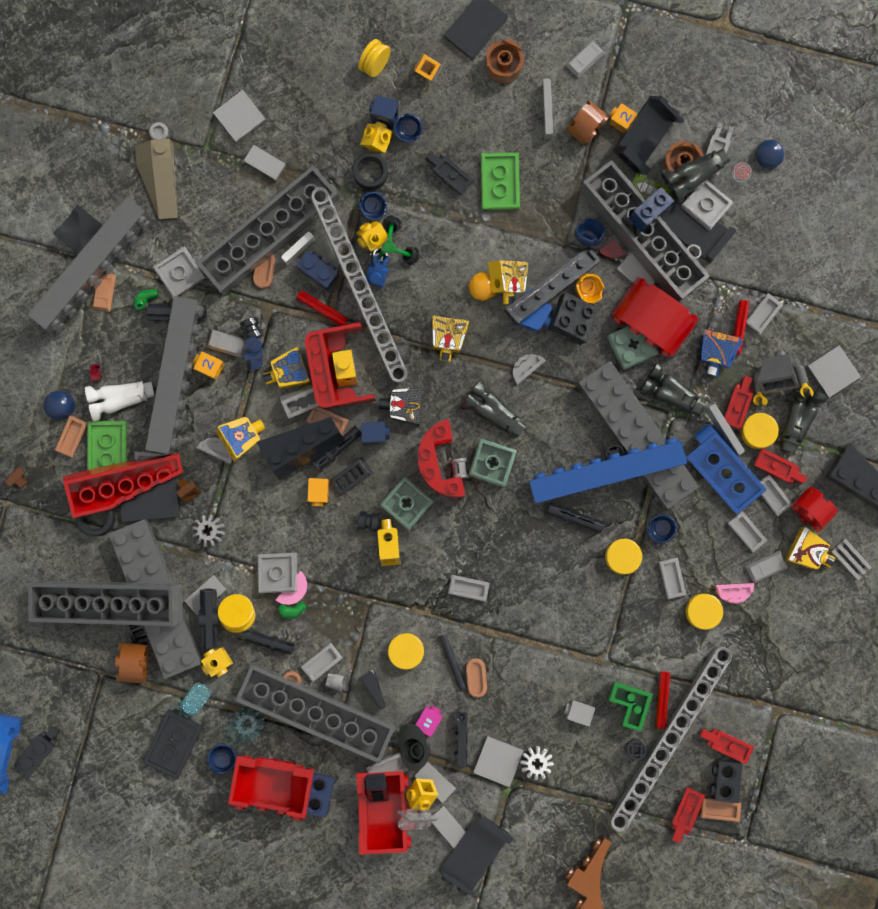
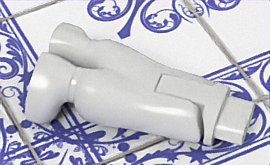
M141 381L122 385L102 386L99 390H95L91 386L85 387L88 403H93L100 399L104 400L101 403L89 405L93 422L100 420L102 412L114 413L123 408L141 403L143 400L147 401V398L155 396L152 382L143 383Z

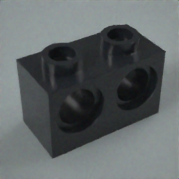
M716 759V764L712 765L714 783L710 784V795H712L715 801L739 803L742 763ZM725 766H729L731 769L728 776L722 775V769ZM723 786H728L729 792L722 796L720 789Z

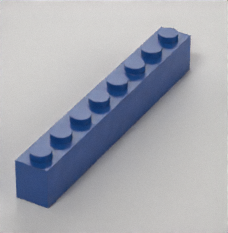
M672 438L665 440L664 445L657 446V443L646 445L645 450L639 451L638 448L627 450L626 455L620 456L619 453L608 455V459L601 461L600 458L589 461V465L582 466V463L571 465L570 470L564 471L563 468L552 470L553 474L545 476V473L534 475V479L530 480V485L535 503L684 465L687 463L682 441Z

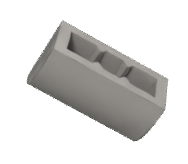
M312 383L280 396L288 419L319 406L315 400Z

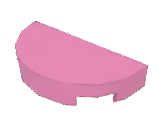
M302 571L297 574V592L281 593L276 601L281 604L290 605L299 602L307 592V580Z
M754 583L715 585V589L721 599L728 603L737 604L744 602L750 596L754 589Z

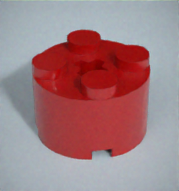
M809 487L790 507L799 514L798 519L803 524L807 525L809 523L816 532L820 533L835 517L838 510L830 500L827 502L823 498L824 495L820 491Z

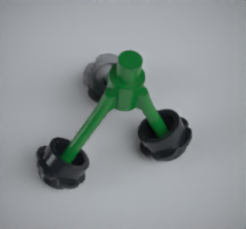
M393 215L387 216L382 222L385 231L388 232L387 241L383 244L382 248L370 252V261L373 263L376 253H379V260L384 261L386 256H388L387 253L395 252L401 254L403 260L408 265H414L420 257L418 248L407 247L404 251L396 248L391 240L392 233L400 229L401 221Z

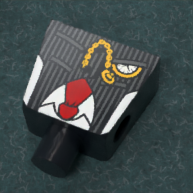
M423 388L392 390L391 399H379V409L390 410V419L420 426Z

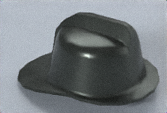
M415 724L403 725L398 733L402 763L409 770H420L425 766L430 756V745L426 741L423 731Z

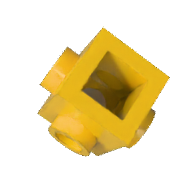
M381 122L367 124L360 145L375 153H386L393 132L387 129V126Z
M377 221L363 224L360 230L356 232L358 236L357 242L361 248L369 251L380 249L388 237L381 223Z
M223 647L216 651L211 649L204 654L205 658L201 660L203 663L201 668L206 675L210 674L211 677L215 675L217 677L222 676L228 672L226 668L233 664ZM214 660L218 662L217 666L214 665Z
M415 779L406 792L411 809L428 810L438 797L434 782L430 779Z

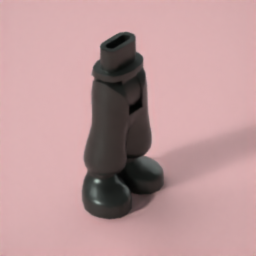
M721 149L679 165L675 172L663 170L660 174L668 187L675 184L678 180L684 179L680 184L670 188L673 199L680 203L684 200L686 191L695 190L704 181L723 169L724 165L730 162V159L725 150Z
M657 362L650 371L648 378L644 381L639 393L642 395L652 393L655 399L670 404L690 415L695 414L700 417L704 412L703 406L706 403L701 401V397H698L697 394L680 383L675 377L670 374L664 375L662 373V364ZM652 380L660 383L661 386H657Z
M480 379L471 393L480 397L483 402H479L473 395L469 394L459 408L462 410L473 408L474 413L478 417L492 423L508 434L512 433L518 438L526 425L520 421L521 418L508 408L495 393L487 391L485 389V381Z
M799 385V388L793 389L796 398L791 401L788 419L781 439L783 441L781 449L793 454L796 453L797 447L801 446L800 443L803 442L818 413L817 405L828 400V396L820 392L813 391V396L809 395L810 390L804 392V398L800 393L802 385ZM809 395V399H808L807 405H805V404H804L805 399H806L807 396Z

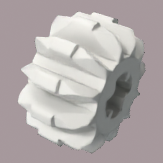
M536 746V752L533 753L530 747L528 748L530 755L522 754L527 759L520 760L521 764L526 765L522 768V771H528V778L534 773V780H538V774L544 779V771L549 774L551 773L547 766L554 765L553 762L548 761L552 758V755L545 756L547 753L545 748L540 753L539 746ZM536 758L542 762L541 766L538 765V768H535L534 764H532V761L535 762L534 759Z

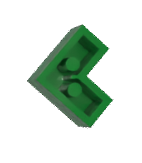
M613 681L607 700L625 706L620 724L640 732L642 731L653 694Z

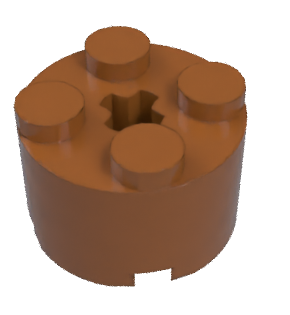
M504 39L494 42L486 53L485 67L487 74L496 82L512 83L522 72L523 52L520 46L512 40Z
M588 100L565 131L580 143L587 145L596 135L595 129L599 130L609 117L606 116L604 111Z
M686 141L677 142L669 148L665 155L663 170L675 172L677 167L682 165L680 161L686 163L702 157L703 153L694 143ZM684 179L678 180L675 184H680Z
M119 643L118 652L120 656H116L115 668H119L116 674V682L145 683L148 668H146L147 661H149L148 645Z

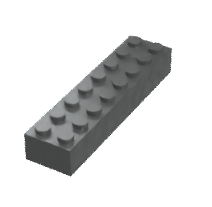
M612 160L582 183L578 190L665 293L680 302L710 277L660 216L642 232L628 219L633 211L646 200Z
M314 165L196 262L198 267L223 296L318 217L311 200L314 189L319 187L326 189L333 204L339 200L338 193ZM319 192L314 196L318 202L325 200L323 193Z
M127 197L28 313V316L53 335L60 333L65 327L64 323L68 318L74 317L79 305L84 304L89 299V293L93 289H97L102 283L100 278L104 274L108 275L112 272L116 261L121 260L126 255L127 248L137 242L138 235L149 228L152 219L146 211Z
M174 296L145 450L170 454L178 448L179 438H176L177 431L181 430L183 420L180 419V414L184 412L186 401L183 398L184 393H188L190 382L187 381L188 374L192 373L193 363L190 362L191 355H195L197 344H194L195 336L199 335L200 325L197 323L198 318H202L204 306L198 300Z
M611 361L577 384L618 445L623 448L625 455L627 450L638 448L641 451L645 450L646 445L657 443V446L665 444L666 439ZM684 465L641 476L664 510L699 488Z
M144 519L109 533L128 583H173L149 520ZM183 607V623L175 626L144 625L164 679L203 664L201 662L203 660Z
M84 581L28 583V622L175 626L183 623L182 584Z
M255 663L251 664L235 700L377 763H380L395 729V724Z

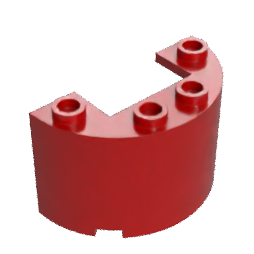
M640 277L634 280L611 313L614 316L612 320L619 325L623 323L629 325L628 330L637 336L639 333L646 337L644 341L653 347L656 344L660 348L659 353L666 358H669V356L674 357L699 322V318L695 314H690L689 309L655 285L647 284L646 280Z
M449 419L434 425L424 435L418 450V465L424 482L431 490L446 498L461 499L465 498L461 476L442 480L434 447L452 442L453 437Z
M237 756L228 804L234 805L233 808L245 810V807L251 805L257 806L256 809L261 811L274 809L277 814L289 815L292 820L302 821L303 818H306L314 769L311 767L304 769L302 764L266 757L251 759V756Z
M404 771L356 773L360 831L359 855L407 852L408 848H411V836H407V829H411V819L407 817L406 809H410V805L405 794V788H409L408 776H404ZM384 773L389 800L370 803L366 790V775Z

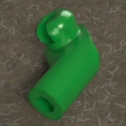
M157 288L140 291L133 302L135 309L142 310L149 299L158 298Z
M301 600L294 607H287L285 604L280 605L278 612L283 618L295 619L308 607Z

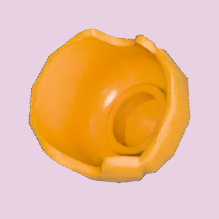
M480 272L471 278L469 291L475 299L487 301L497 295V293L492 292L489 273Z
M584 274L578 278L575 292L579 299L589 304H594L602 299L604 285L600 277L595 274Z

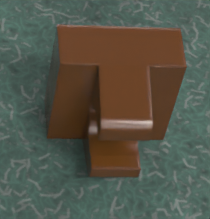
M18 465L5 478V482L10 487L16 483L19 487L23 488L27 484V480L22 476L24 469Z
M183 478L177 482L181 489L176 493L185 503H188L202 493L193 481L188 483Z

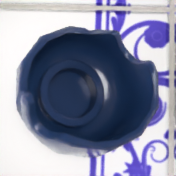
M412 113L399 116L394 123L396 137L406 143L417 140L423 132L421 120Z
M773 139L761 142L757 146L755 154L759 165L766 169L779 166L784 158L783 146Z
M367 192L359 200V212L363 218L369 221L380 220L386 215L387 202L380 193Z
M585 218L581 224L578 223L574 233L575 238L584 246H597L605 235V227L596 219Z
M53 391L45 397L43 408L45 414L52 419H67L75 410V401L67 392Z
M665 514L656 515L648 524V535L653 541L660 544L670 542L677 533L676 522L671 516Z
M221 743L209 750L207 763L213 772L225 774L235 767L237 756L230 745Z

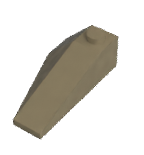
M169 138L149 140L135 146L136 165L159 220L177 219L178 206L173 143Z

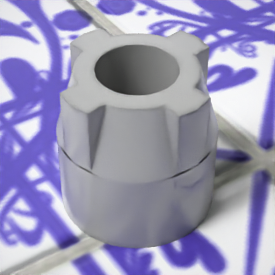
M695 244L688 246V251L697 260L701 256L700 247Z
M330 673L328 674L325 686L341 691L345 676Z

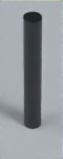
M446 633L440 635V641L460 690H463L467 686Z

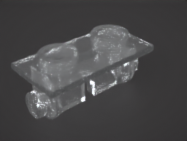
M407 809L406 811L397 812L402 816L398 822V827L401 830H413V828L415 830L428 829L431 821H437V818L431 815L429 810Z

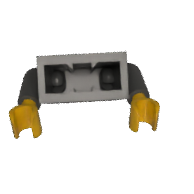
M782 350L776 351L774 357L765 358L762 366L754 374V391L757 392V395L753 398L754 404L759 406V400L762 398V404L766 406L768 400L763 394L799 388L800 384L802 385L800 393L804 398L806 390H810V394L813 396V390L807 385L809 381L805 368L797 360H793L790 354H786Z

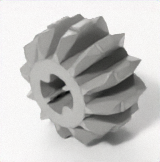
M202 515V522L197 519L195 520V523L199 526H193L192 530L198 533L192 536L193 538L200 537L197 540V544H201L204 541V547H208L210 541L211 546L214 547V539L221 542L222 539L218 535H225V532L219 531V529L224 527V524L217 525L220 519L216 518L213 521V515H209L208 521L206 516ZM207 526L209 528H213V531L210 532V536L204 533V531L207 530Z

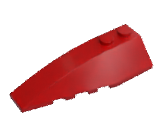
M179 453L122 462L62 477L72 518L112 509L118 504L134 498L133 496L183 473Z

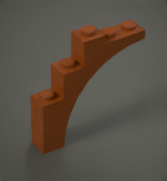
M604 836L601 839L597 838L593 844L592 849L594 850L590 856L587 855L582 863L583 869L575 865L573 869L570 868L565 876L567 879L565 881L566 884L584 896L578 899L575 905L576 909H604L600 893V876L604 857L611 844V841Z

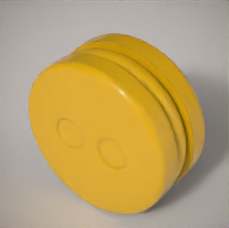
M377 39L371 41L360 57L359 70L372 78L379 75L390 57V47L382 44Z
M753 414L743 422L740 430L742 440L753 449H764L776 441L778 425L774 418L768 414Z
M619 539L608 546L605 553V561L613 572L622 575L630 574L639 568L642 562V552L634 541Z
M234 594L222 600L218 607V618L227 631L240 633L249 629L254 623L255 610L252 602L247 597Z
M698 594L688 601L685 614L692 626L708 630L716 627L722 620L723 607L715 596Z
M410 633L397 635L392 639L388 647V656L392 664L404 670L416 667L424 655V647L421 640Z

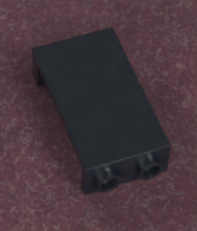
M660 95L650 96L613 149V152L636 174L647 176L651 169L645 163L673 122L683 123L684 119L680 116V112L668 104V100Z
M684 195L682 202L677 203L674 200L660 218L687 246L692 244L699 246L701 257L711 263L737 230L732 226L727 229L717 222L708 231L681 208V205L687 199Z
M479 812L439 869L442 876L441 879L449 885L452 883L458 887L457 890L463 895L467 896L469 894L474 897L475 892L473 889L505 842L507 844L511 843L513 840L512 835Z

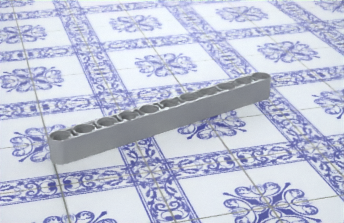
M321 187L316 188L311 196L313 206L390 379L394 382H402L407 377V370L327 190ZM323 193L325 200L323 202L316 201L315 194ZM329 210L333 213V218L326 220L323 218L322 213ZM338 228L341 231V235L337 238L332 237L330 234L331 229ZM346 246L349 249V253L343 256L339 254L338 248ZM349 263L355 264L356 272H347L346 265ZM356 281L364 283L362 291H357L354 288ZM365 298L372 301V307L369 309L362 306V300ZM377 316L380 319V324L372 326L369 321L370 317ZM381 333L385 334L388 338L385 344H380L377 340L378 335ZM387 351L394 352V361L389 362L386 360L385 354ZM399 368L403 371L401 379L394 378V369Z
M716 647L712 650L668 721L666 728L660 734L611 813L609 822L616 831H624L628 828L732 659V653L728 648ZM721 650L726 653V657L722 661L717 658V654ZM709 667H714L716 670L713 677L707 675ZM700 683L705 684L706 687L702 694L697 692V686ZM689 700L695 701V708L692 710H688L686 707ZM683 716L685 724L678 727L676 720L678 717ZM669 733H674L675 740L672 743H667L666 736ZM658 750H664L665 756L661 760L656 759V752ZM649 766H653L655 769L652 776H646L645 770ZM638 783H643L644 790L637 793L635 786ZM633 800V808L625 809V802ZM623 817V824L616 826L614 824L615 818Z

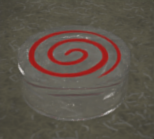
M745 162L737 163L732 170V176L738 182L747 181L752 174L751 166Z

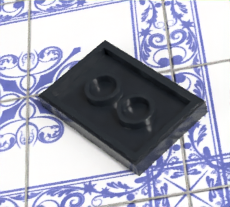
M473 0L446 31L444 38L473 60L508 19V15L489 0Z
M169 479L151 487V489L133 496L134 498L120 503L122 522L180 517L179 496L176 493L178 491L177 479Z
M168 709L143 763L175 779H179L204 725Z

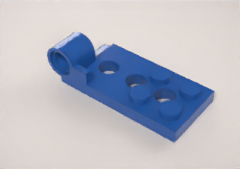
M711 423L695 434L696 439L701 445L687 455L686 458L736 514L767 490L728 446V443ZM717 454L719 461L717 463H710L708 461L709 455ZM729 468L732 471V475L724 478L721 475L722 469ZM738 482L743 483L745 486L741 492H736L733 489L734 485Z

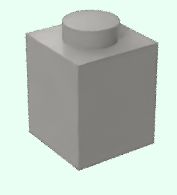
M571 699V702L566 704L564 714H567L566 719L590 727L595 707Z

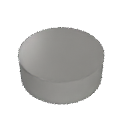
M156 122L150 127L149 133L153 140L167 139L169 137V130L164 123Z

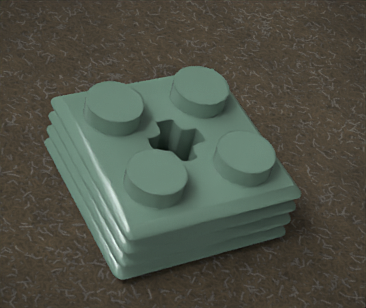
M630 326L615 331L607 337L622 370L633 367L658 354L655 345L653 347L645 342L646 337L639 333L637 336L628 330ZM630 341L637 343L635 350L633 347L629 348Z
M480 439L469 476L505 487L517 451ZM492 458H495V462L498 463V466L490 468V464L487 463V461H491Z
M403 477L382 501L380 506L407 530H410L432 505L433 500L407 477ZM411 499L410 504L412 506L410 508H403L402 500Z

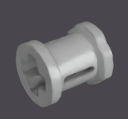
M466 458L450 460L453 468L452 478L460 476L461 478L469 477V474L466 473Z

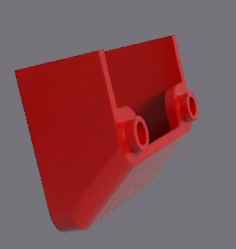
M360 322L312 331L305 337V347L315 400L322 408L349 407L376 401L374 394L356 397L355 392L351 388L339 389L332 353L344 348L346 344L345 334L363 331Z

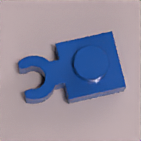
M376 253L373 263L371 262L369 265L366 279L368 283L383 288L389 268L385 267L389 261V256H386L385 260L381 261L378 258L379 253Z

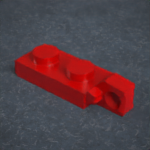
M748 376L743 377L741 384H736L724 415L729 426L738 430L742 428L753 396V389L749 388L753 378Z
M761 448L753 464L754 467L787 483L793 484L796 481L803 484L807 479V476L799 473L800 468L796 464Z
M701 728L699 736L708 740L706 744L711 748L744 764H747L754 749V746L714 728L712 732Z
M686 788L672 822V829L676 830L672 838L673 841L681 843L684 834L689 836L706 795L691 788Z

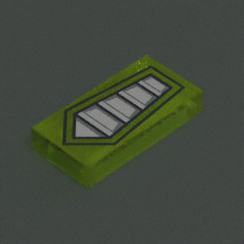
M638 174L635 175L632 182L633 186L645 200L661 187L667 194L670 192L669 188Z

